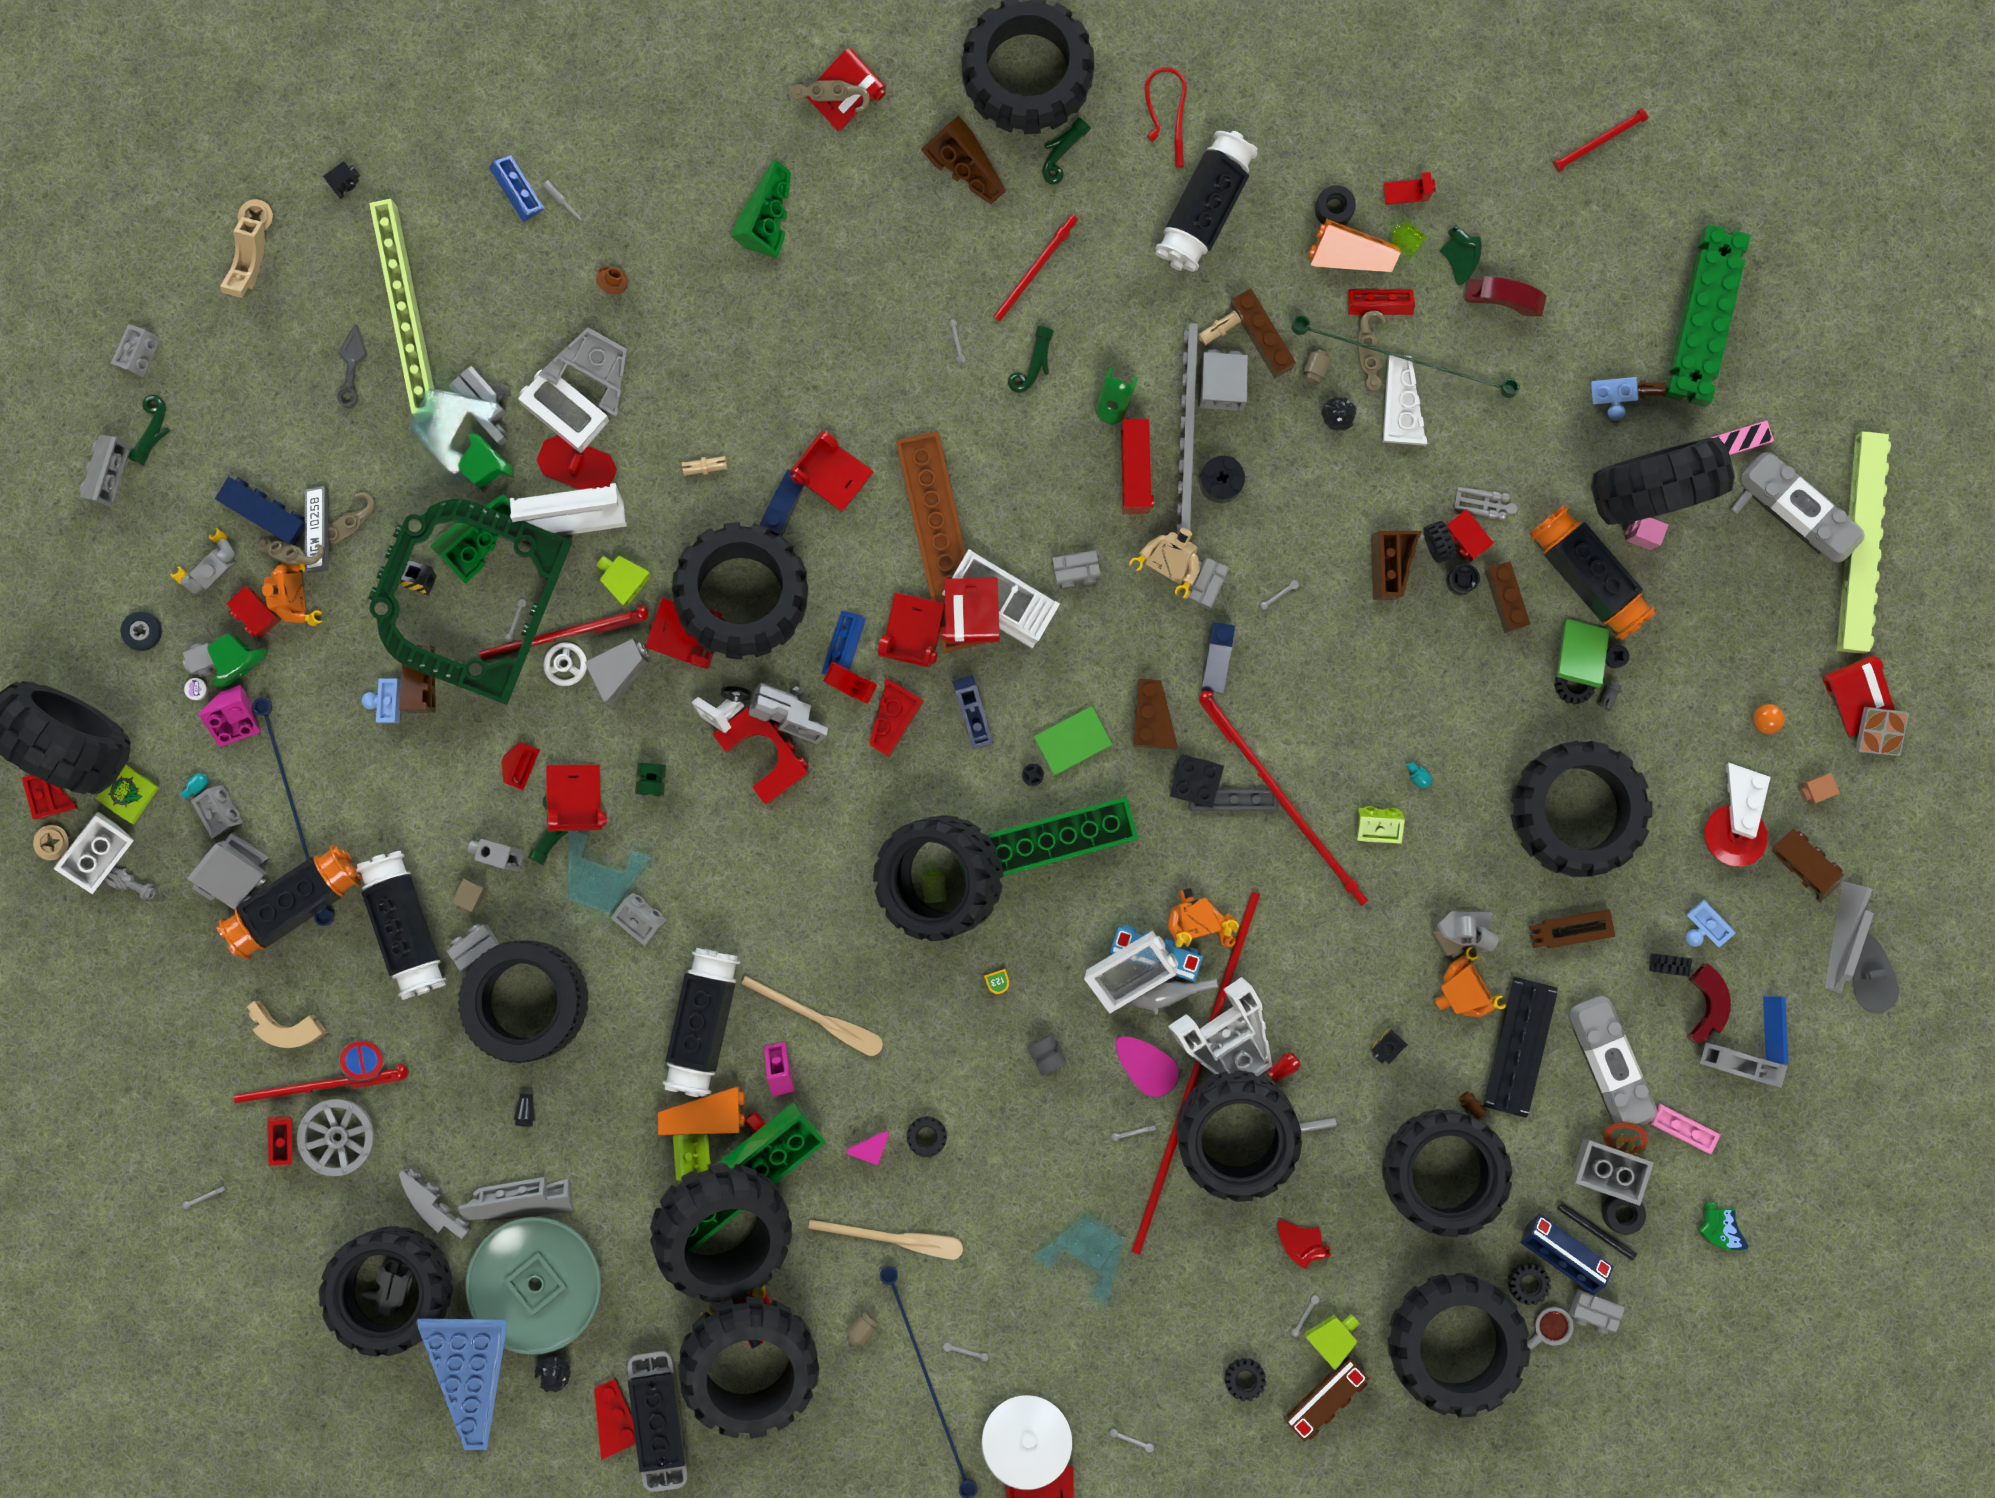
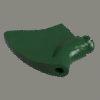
M1453 226L1448 231L1452 238L1441 248L1440 252L1449 261L1456 283L1462 285L1473 274L1479 263L1482 249L1481 237H1471L1462 229L1460 230L1458 226Z

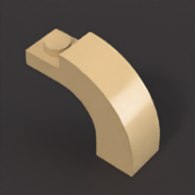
M241 217L233 231L235 239L234 260L228 274L220 285L221 293L243 298L248 288L252 289L255 285L265 247L263 222Z
M253 1001L247 1006L250 1010L249 1016L255 1023L260 1024L253 1031L259 1038L271 1045L282 1048L305 1046L317 1041L327 1033L315 1015L306 1017L293 1027H285L278 1024L272 1018L261 1001Z

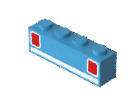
M1123 925V928L1118 927L1109 952L1114 954L1144 935L1135 933L1136 928ZM1166 939L1165 949L1169 954L1172 953L1178 961L1176 976L1195 982L1203 956L1198 955L1199 950L1191 947H1186V950L1177 948L1175 942ZM1150 946L1128 958L1150 967H1155L1161 963Z

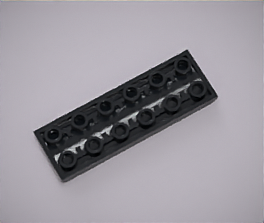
M1513 977L1483 1107L1527 1118L1557 998V987Z

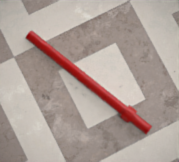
M1072 214L1065 224L1054 233L1055 237L993 318L999 322L1003 319L1062 241L1065 242L1070 235L1069 231L1079 220L1075 215Z
M1312 830L1307 832L1305 836L1342 881L1344 889L1351 893L1361 906L1364 905L1368 900L1359 890L1357 882L1347 875Z

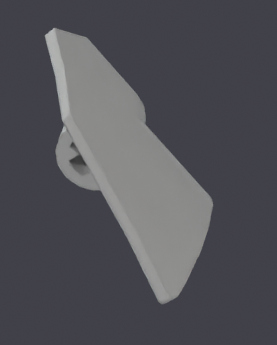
M1452 911L1437 924L1444 938L1460 945H1474L1490 952L1498 944V935L1488 930L1493 915L1492 912Z

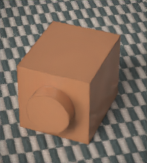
M1832 773L1824 774L1801 783L1802 789H1800V794L1803 800L1808 801L1809 804H1814L1840 794Z

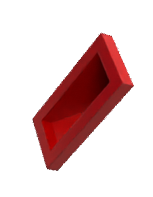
M520 742L507 752L501 761L503 783L524 790L540 749Z

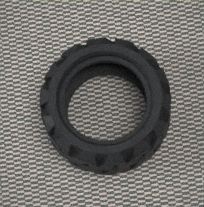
M932 816L900 827L883 843L877 855L879 859L874 865L873 882H878L875 895L880 908H886L885 916L897 929L903 928L906 935L919 940L941 941L974 929L990 916L994 910L993 906L998 903L1003 885L1000 882V878L1003 877L1001 859L994 853L997 851L995 845L988 835L980 832L981 828L968 820L959 819L957 816ZM927 842L938 843L947 847L959 858L966 875L965 894L961 903L953 912H940L932 909L919 898L914 889L911 877L913 860L919 849Z
M1240 1070L1232 1073L1225 1071L1212 1075L1205 1083L1203 1081L1190 1091L1187 1100L1183 1101L1178 1113L1176 1133L1183 1165L1194 1182L1215 1197L1223 1200L1229 1198L1235 1202L1253 1201V1197H1266L1278 1190V1185L1287 1182L1295 1170L1294 1165L1300 1158L1302 1148L1301 1128L1298 1118L1286 1094L1266 1077L1256 1076L1253 1072ZM1228 1105H1253L1266 1112L1274 1122L1275 1133L1269 1150L1261 1159L1250 1165L1230 1167L1220 1164L1212 1159L1202 1147V1134L1206 1123L1214 1113Z
M1436 1109L1425 1111L1417 1117L1413 1116L1399 1127L1396 1135H1392L1385 1150L1382 1175L1386 1184L1385 1189L1391 1202L1409 1221L1429 1233L1432 1232L1447 1237H1458V1235H1469L1484 1228L1483 1225L1494 1221L1503 1210L1501 1206L1509 1198L1512 1182H1510L1512 1165L1510 1156L1506 1153V1147L1499 1136L1485 1123L1467 1114L1453 1110ZM1443 1136L1464 1138L1474 1148L1480 1162V1179L1474 1193L1463 1203L1451 1208H1435L1425 1204L1415 1190L1412 1176L1413 1165L1421 1149L1430 1141Z
M399 1226L381 1227L371 1230L344 1244L327 1263L321 1277L323 1282L319 1288L320 1307L323 1306L322 1316L329 1331H335L336 1339L350 1350L355 1348L362 1355L374 1357L402 1353L423 1340L416 1324L417 1319H444L446 1309L450 1306L453 1287L450 1283L452 1274L448 1261L441 1256L443 1254L441 1249L431 1239L424 1238L423 1233L411 1228H399ZM375 1255L395 1257L404 1262L414 1273L419 1287V1300L413 1316L407 1323L395 1326L379 1324L366 1316L359 1307L355 1296V1280L360 1267L369 1257Z

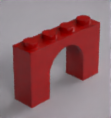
M749 706L728 722L731 728L724 733L718 729L712 735L726 753L752 736H765L775 743L778 750L776 767L770 774L752 786L763 803L768 805L809 774L806 770L809 766L802 756L798 759L793 753L796 748L790 740L784 741L780 736L783 731L778 729V724L776 722L771 724L769 720L765 722L750 716Z

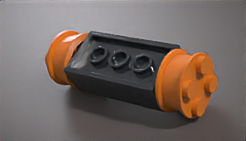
M1563 505L1529 533L1532 536L1530 539H1535L1544 549L1542 553L1545 554L1544 556L1596 617L1604 625L1608 624L1617 634L1615 638H1619L1622 641L1629 634L1637 631L1644 621L1649 620L1656 614L1654 611L1655 607H1650L1641 597L1643 594L1640 592L1643 590L1592 529L1585 522H1577L1568 512L1570 508H1566Z
M331 845L329 847L330 850L322 856L310 857L237 906L234 915L228 919H220L219 925L216 928L219 934L229 943L228 949L234 956L239 955L245 960L251 959L252 953L258 949H266L267 946H270L345 896V891L350 887L361 885V879H363L361 872H357V867L354 868L350 863L352 858L347 850L343 849L341 851L338 846Z

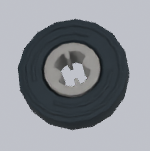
M134 612L122 622L120 629L121 638L131 649L138 651L150 650L161 639V624L150 613ZM143 626H145L143 630H146V633L144 635L140 634L138 637L137 634L139 633L136 632L137 628H142Z

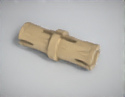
M1233 310L1221 320H1215L1212 326L1198 334V338L1206 346L1220 335L1222 337L1226 335V331L1241 323V319L1237 312Z
M726 456L710 459L702 457L701 460L682 462L684 476L698 473L706 475L712 471L728 470V467L726 465Z

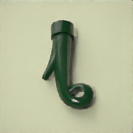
M1079 117L1073 122L1072 127L1066 133L1045 145L1046 149L1055 147L1046 159L1042 169L1043 178L1049 184L1055 185L1062 181L1064 173L1060 167L1055 165L1056 162L1091 129ZM1050 171L1057 172V176L1051 177Z
M1037 326L1036 339L1027 377L1018 372L1011 374L1008 378V386L1012 391L1020 393L1028 390L1035 382L1041 366L1044 374H1049L1048 348L1054 330L1044 326ZM1020 378L1023 384L1020 386L1015 385L1014 380Z
M154 394L145 397L142 406L146 412L155 415L134 449H131L127 457L143 466L148 459L147 455L162 437L170 432L168 428L160 431L165 417L166 406L162 398ZM150 402H156L157 407L149 408Z
M545 796L543 799V806L547 810V800ZM546 829L527 858L544 865L552 847L569 831H548Z

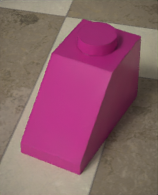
M786 1042L764 1046L767 1081L772 1096L795 1092Z

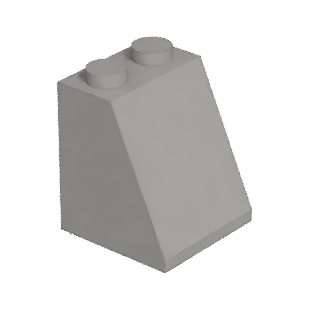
M1208 350V352L1203 353L1199 408L1243 411L1247 402L1248 355H1242L1240 351H1231L1229 354H1224L1219 350Z
M631 639L585 662L603 701L608 705H614L647 666L648 661L646 658L649 657V653L641 642L638 643Z
M221 841L211 848L187 879L235 910L237 906L251 898L249 895L254 889L258 891L266 882L264 877L267 873L227 842Z

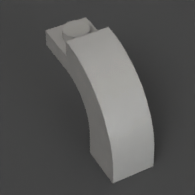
M1705 1043L1700 1061L1702 1065L1782 1088L1788 1067L1710 1043Z

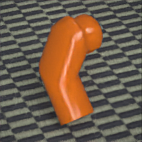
M1228 913L1225 916L1228 920H1236V918ZM1221 928L1222 931L1217 932L1220 943L1224 947L1234 946L1236 940L1232 933L1231 936H1225L1224 928Z

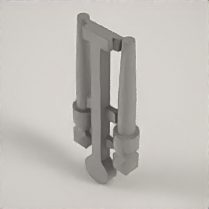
M1458 487L1454 509L1459 511L1467 509L1472 514L1488 516L1491 519L1498 518V520L1503 521L1506 519V513L1499 512L1500 509L1506 510L1508 514H1514L1517 511V506L1514 503L1501 504V501L1507 502L1510 495L1507 493L1500 494V492L1496 491L1488 492ZM1465 492L1483 496L1485 499L1481 501L1461 497V493ZM1489 498H1491L1492 500H1497L1498 502H1489ZM1460 502L1482 505L1483 510L1462 507L1459 504ZM1488 507H1493V508H1496V511H1495V510H1489V511H1487V509H1488Z

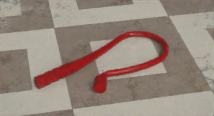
M1161 67L1154 70L1148 76L1145 83L1146 103L1156 126L1155 130H1152L1147 135V138L1153 142L1159 136L1158 133L1160 131V124L1150 100L1149 85L1151 79L1160 72L1174 73L1182 82V94L1178 107L1174 140L1175 167L1183 168L1182 117L1187 84L1179 71L1170 67Z

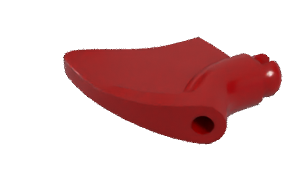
M1284 1220L1278 1221V1234L1286 1254L1294 1263L1307 1269L1312 1261L1330 1258L1331 1249L1329 1246L1322 1245L1319 1227L1301 1228Z

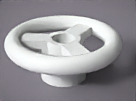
M559 643L551 647L546 653L543 662L544 672L553 683L560 686H570L580 681L587 669L585 664L587 659L584 652L577 645ZM563 649V654L558 655L554 659V666L550 667L552 656L557 651ZM570 650L579 656L580 670L573 666ZM567 660L568 665L562 668V661ZM570 671L575 676L564 680L557 678L554 673Z

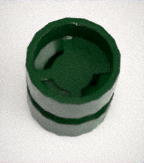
M637 763L636 775L640 779L636 781L635 794L664 796L665 784L662 782V779L666 776V765ZM647 774L655 775V780H646Z

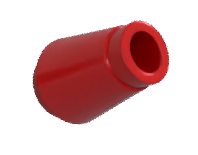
M1290 1051L1288 1054L1284 1053L1271 1070L1268 1071V1074L1276 1083L1299 1071L1298 1068L1302 1064Z

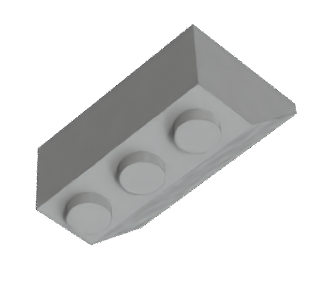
M99 435L98 440L93 444L94 453L86 467L87 475L85 481L80 486V498L112 508L131 445L113 436Z
M1583 1138L1576 1159L1574 1183L1640 1206L1654 1162Z

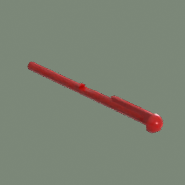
M638 605V610L536 636L531 647L548 642H556L555 638L574 636L593 630L597 634L643 622L648 618L649 611L645 606ZM523 640L479 651L480 658L483 660L520 650Z
M1203 691L1199 695V703L1230 743L1234 741L1246 759L1259 771L1257 773L1258 777L1262 778L1305 835L1311 830L1211 698L1214 693Z
M398 1064L397 1069L379 1071L368 1079H354L347 1076L234 1095V1102L242 1103L303 1092L312 1093L314 1089H327L352 1085L353 1089L403 1081L408 1077L409 1070L406 1065Z

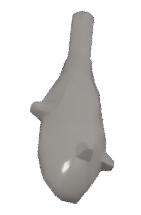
M1217 979L1199 983L1165 981L1132 1000V1005L1138 1008L1153 1010L1154 1014L1157 1015L1159 1008L1174 1004L1199 991L1218 988Z

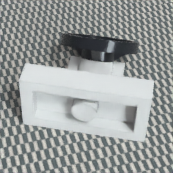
M737 686L721 688L720 695L726 698V700L717 708L699 697L691 703L702 719L725 733L731 728L728 721L745 707L741 701L751 699L752 692L750 690Z

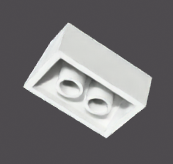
M97 811L57 862L54 870L93 894L134 840L119 825Z

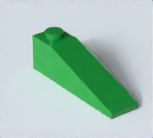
M777 160L772 161L737 218L730 236L745 249L774 258L778 257L785 239V231H780L781 219L787 218V212L783 211V199L789 197L791 172Z
M504 494L485 506L508 516L511 514L510 501ZM458 523L445 531L430 547L466 584L483 568L485 562L482 560L490 551L494 550L498 536L468 524Z

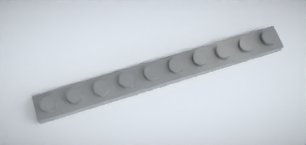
M1189 323V330H1184V343L1188 344V352L1183 354V365H1187V373H1183L1182 386H1187L1186 395H1182V408H1186V415L1181 416V429H1185V438H1180V451H1184V459L1179 461V473H1183V481H1179L1178 494H1182V503H1178V516H1182L1181 524H1177V535L1181 528L1190 531L1198 339V324Z

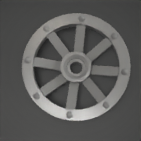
M331 1099L312 1107L301 1120L297 1133L298 1149L305 1163L314 1171L327 1176H342L360 1168L368 1160L375 1143L374 1125L367 1112L356 1103L344 1099ZM333 1107L347 1109L340 1125L332 1110ZM324 1110L331 1128L312 1120ZM354 1113L361 1121L362 1126L348 1130L347 1127ZM311 1128L325 1134V1138L307 1143L308 1129ZM365 1132L364 1147L351 1140L350 1136ZM337 1133H340L342 1136L340 1141L336 1139ZM327 1144L329 1147L320 1161L316 1160L311 1154L310 1149ZM345 1146L360 1154L349 1165ZM338 1148L341 1167L326 1166L332 1154Z

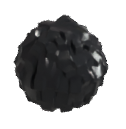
M1333 397L1323 406L1321 415L1328 428L1344 431L1353 426L1352 422L1354 421L1357 408L1348 398Z
M556 1355L549 1356L537 1363L535 1378L541 1376L540 1388L544 1389L545 1392L560 1391L568 1384L571 1370L569 1369V1364L563 1358Z

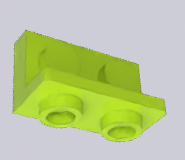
M1372 806L1358 808L1357 841L1402 844L1405 823L1402 811L1397 808L1382 810Z

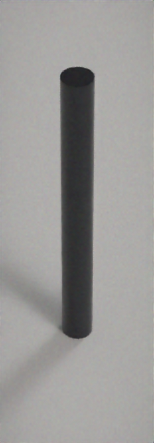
M1561 1202L1557 1208L1561 1213L1633 1261L1636 1258V1252Z

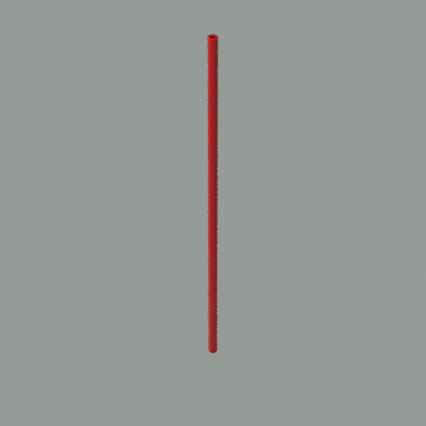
M1251 893L1208 1023L1221 1014L1227 996L1223 989L1231 984L1260 897L1258 893ZM1195 1060L1179 1111L1183 1101L1187 1100L1190 1091L1197 1086L1203 1065ZM1178 1114L1132 1252L1140 1255L1177 1145L1176 1125Z

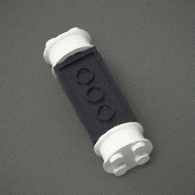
M1215 132L1213 145L1204 152L1164 230L1165 237L1162 243L1157 244L1155 247V254L1162 259L1170 261V266L1176 270L1181 271L1182 268L1191 272L1198 270L1199 259L1207 251H1211L1250 176L1248 174V165L1251 159L1257 157L1258 149L1253 144L1244 140L1243 135L1239 132Z
M396 851L388 854V857L385 854L372 858L373 862L371 863L370 861H365L357 864L358 868L356 871L361 872L365 884L362 887L365 891L361 893L388 974L393 979H397L401 991L398 996L405 1000L414 997L415 992L419 996L430 992V987L434 990L445 986L446 978L441 976L438 964L441 962L437 960L438 956L410 876L411 873L406 872L402 860L405 855L401 851Z
M696 948L695 952L692 951V954L695 955L692 969L688 970V973H685L665 1060L669 1066L667 1080L663 1081L662 1084L665 1085V1090L683 1091L685 1095L706 1097L707 1094H711V1090L708 1088L711 1075H715L714 1071L717 1069L736 980L733 979L736 964H740V961H737L738 956Z

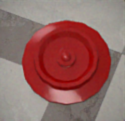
M1730 805L1720 807L1709 816L1705 825L1704 839L1708 850L1718 861L1728 866L1744 867L1755 863L1763 856L1767 847L1768 832L1763 820L1760 818L1756 837L1750 839L1731 832Z

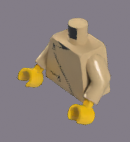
M1181 528L1178 535L1171 532L1167 536L1160 535L1149 541L1139 553L1140 556L1131 559L1129 564L1131 566L1134 561H1139L1140 567L1136 571H1140L1143 568L1144 560H1147L1146 565L1179 584L1175 589L1177 596L1182 589L1186 590L1183 596L1184 599L1190 596L1189 587L1193 586L1200 572L1199 558L1196 555L1197 546L1189 542L1192 533L1185 528Z

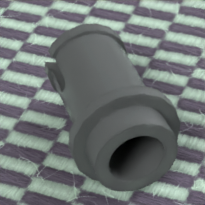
M1609 681L1608 685L1605 684L1606 690L1598 706L1604 708L1606 701L1609 700L1606 709L1612 711L1618 694L1622 693L1620 690L1622 686Z

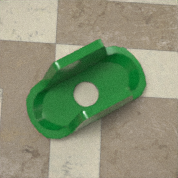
M1112 367L1109 368L1103 382L1095 412L1101 421L1108 424H1118L1125 417L1139 377L1134 376L1131 385L1122 380L1111 378L1114 370ZM1114 401L1118 407L1115 409L1110 408L1106 402Z
M468 433L471 445L458 462L457 468L478 488H482L502 474L514 478L511 465L495 452L479 434Z
M228 633L207 647L217 670L212 686L227 687L260 665L265 660L268 651L264 649L251 651L238 637H233Z

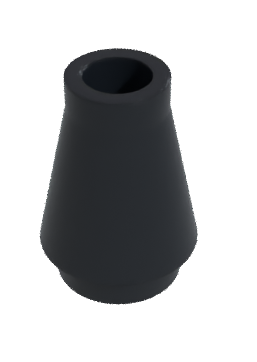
M520 1094L513 1118L515 1126L533 1127V1121L536 1120L532 1094Z

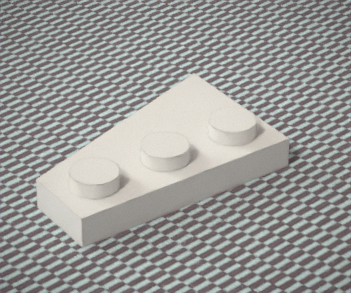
M1728 762L1726 764V773H1728L1729 783L1727 784V790L1730 792L1731 803L1729 806L1731 832L1754 839L1757 835L1770 777Z

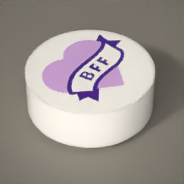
M192 678L185 684L184 691L188 698L198 701L207 696L208 685L202 679Z

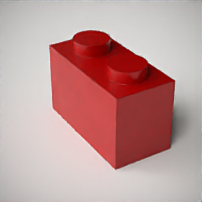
M1467 509L1446 525L1454 543L1459 548L1457 552L1463 560L1468 559L1471 562L1494 544Z
M244 586L226 603L231 609L229 611L231 616L237 621L241 620L245 624L243 628L252 637L256 635L262 638L281 620L247 586Z
M290 1116L267 1117L268 1166L292 1165V1119Z

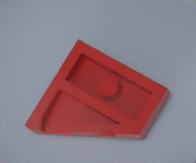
M32 775L22 777L33 820L36 821L78 809L77 805L61 788L46 783L44 780Z

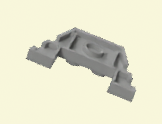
M587 327L538 376L557 385L566 366H569L607 388L597 408L616 417L627 349Z

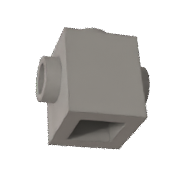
M195 644L190 646L188 651L183 652L185 658L183 665L188 672L199 675V677L212 673L211 669H214L215 666L207 650V647L211 644Z

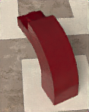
M1485 276L1484 279H1469L1464 300L1469 303H1488L1506 306L1524 316H1542L1547 295L1537 288L1522 282Z
M1702 963L1689 978V981L1702 992L1706 1001V1011L1703 1018L1687 1036L1690 1041L1697 1044L1705 1042L1710 1037V1030L1721 1033L1729 1019L1731 1010L1730 993L1724 979L1707 963Z

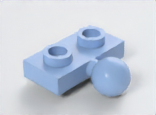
M1637 377L1591 382L1593 404L1611 403L1608 409V416L1613 421H1619L1625 416L1626 410L1620 402L1636 401L1639 399Z
M379 678L378 695L373 692H367L362 696L361 702L366 709L377 707V723H400L401 679Z
M1704 899L1687 913V916L1699 927V929L1689 930L1686 934V942L1690 946H1700L1703 943L1704 935H1707L1720 947L1736 934V931Z

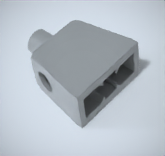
M480 839L479 842L472 840L468 846V853L475 855L474 860L519 872L525 853L524 850L485 839ZM509 855L514 856L513 863L508 862Z

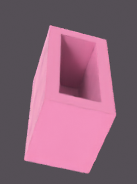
M1653 518L1629 522L1625 530V534L1628 535L1626 541L1652 550L1662 544L1669 525Z

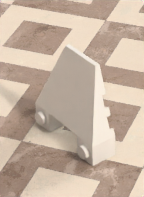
M1242 977L1223 989L1233 1007L1199 1029L1197 1024L1187 1014L1168 1026L1178 1044L1214 1074L1225 1071L1232 1073L1240 1070L1253 1072L1256 1076H1259L1272 1067L1269 1044L1265 1035L1266 1026L1261 1011L1263 1010L1262 1003L1253 987Z

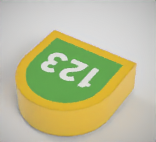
M1006 969L984 976L989 990L995 994L1004 993L1009 987Z

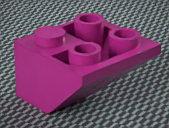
M241 685L220 692L199 712V717L219 747L261 732L250 699Z

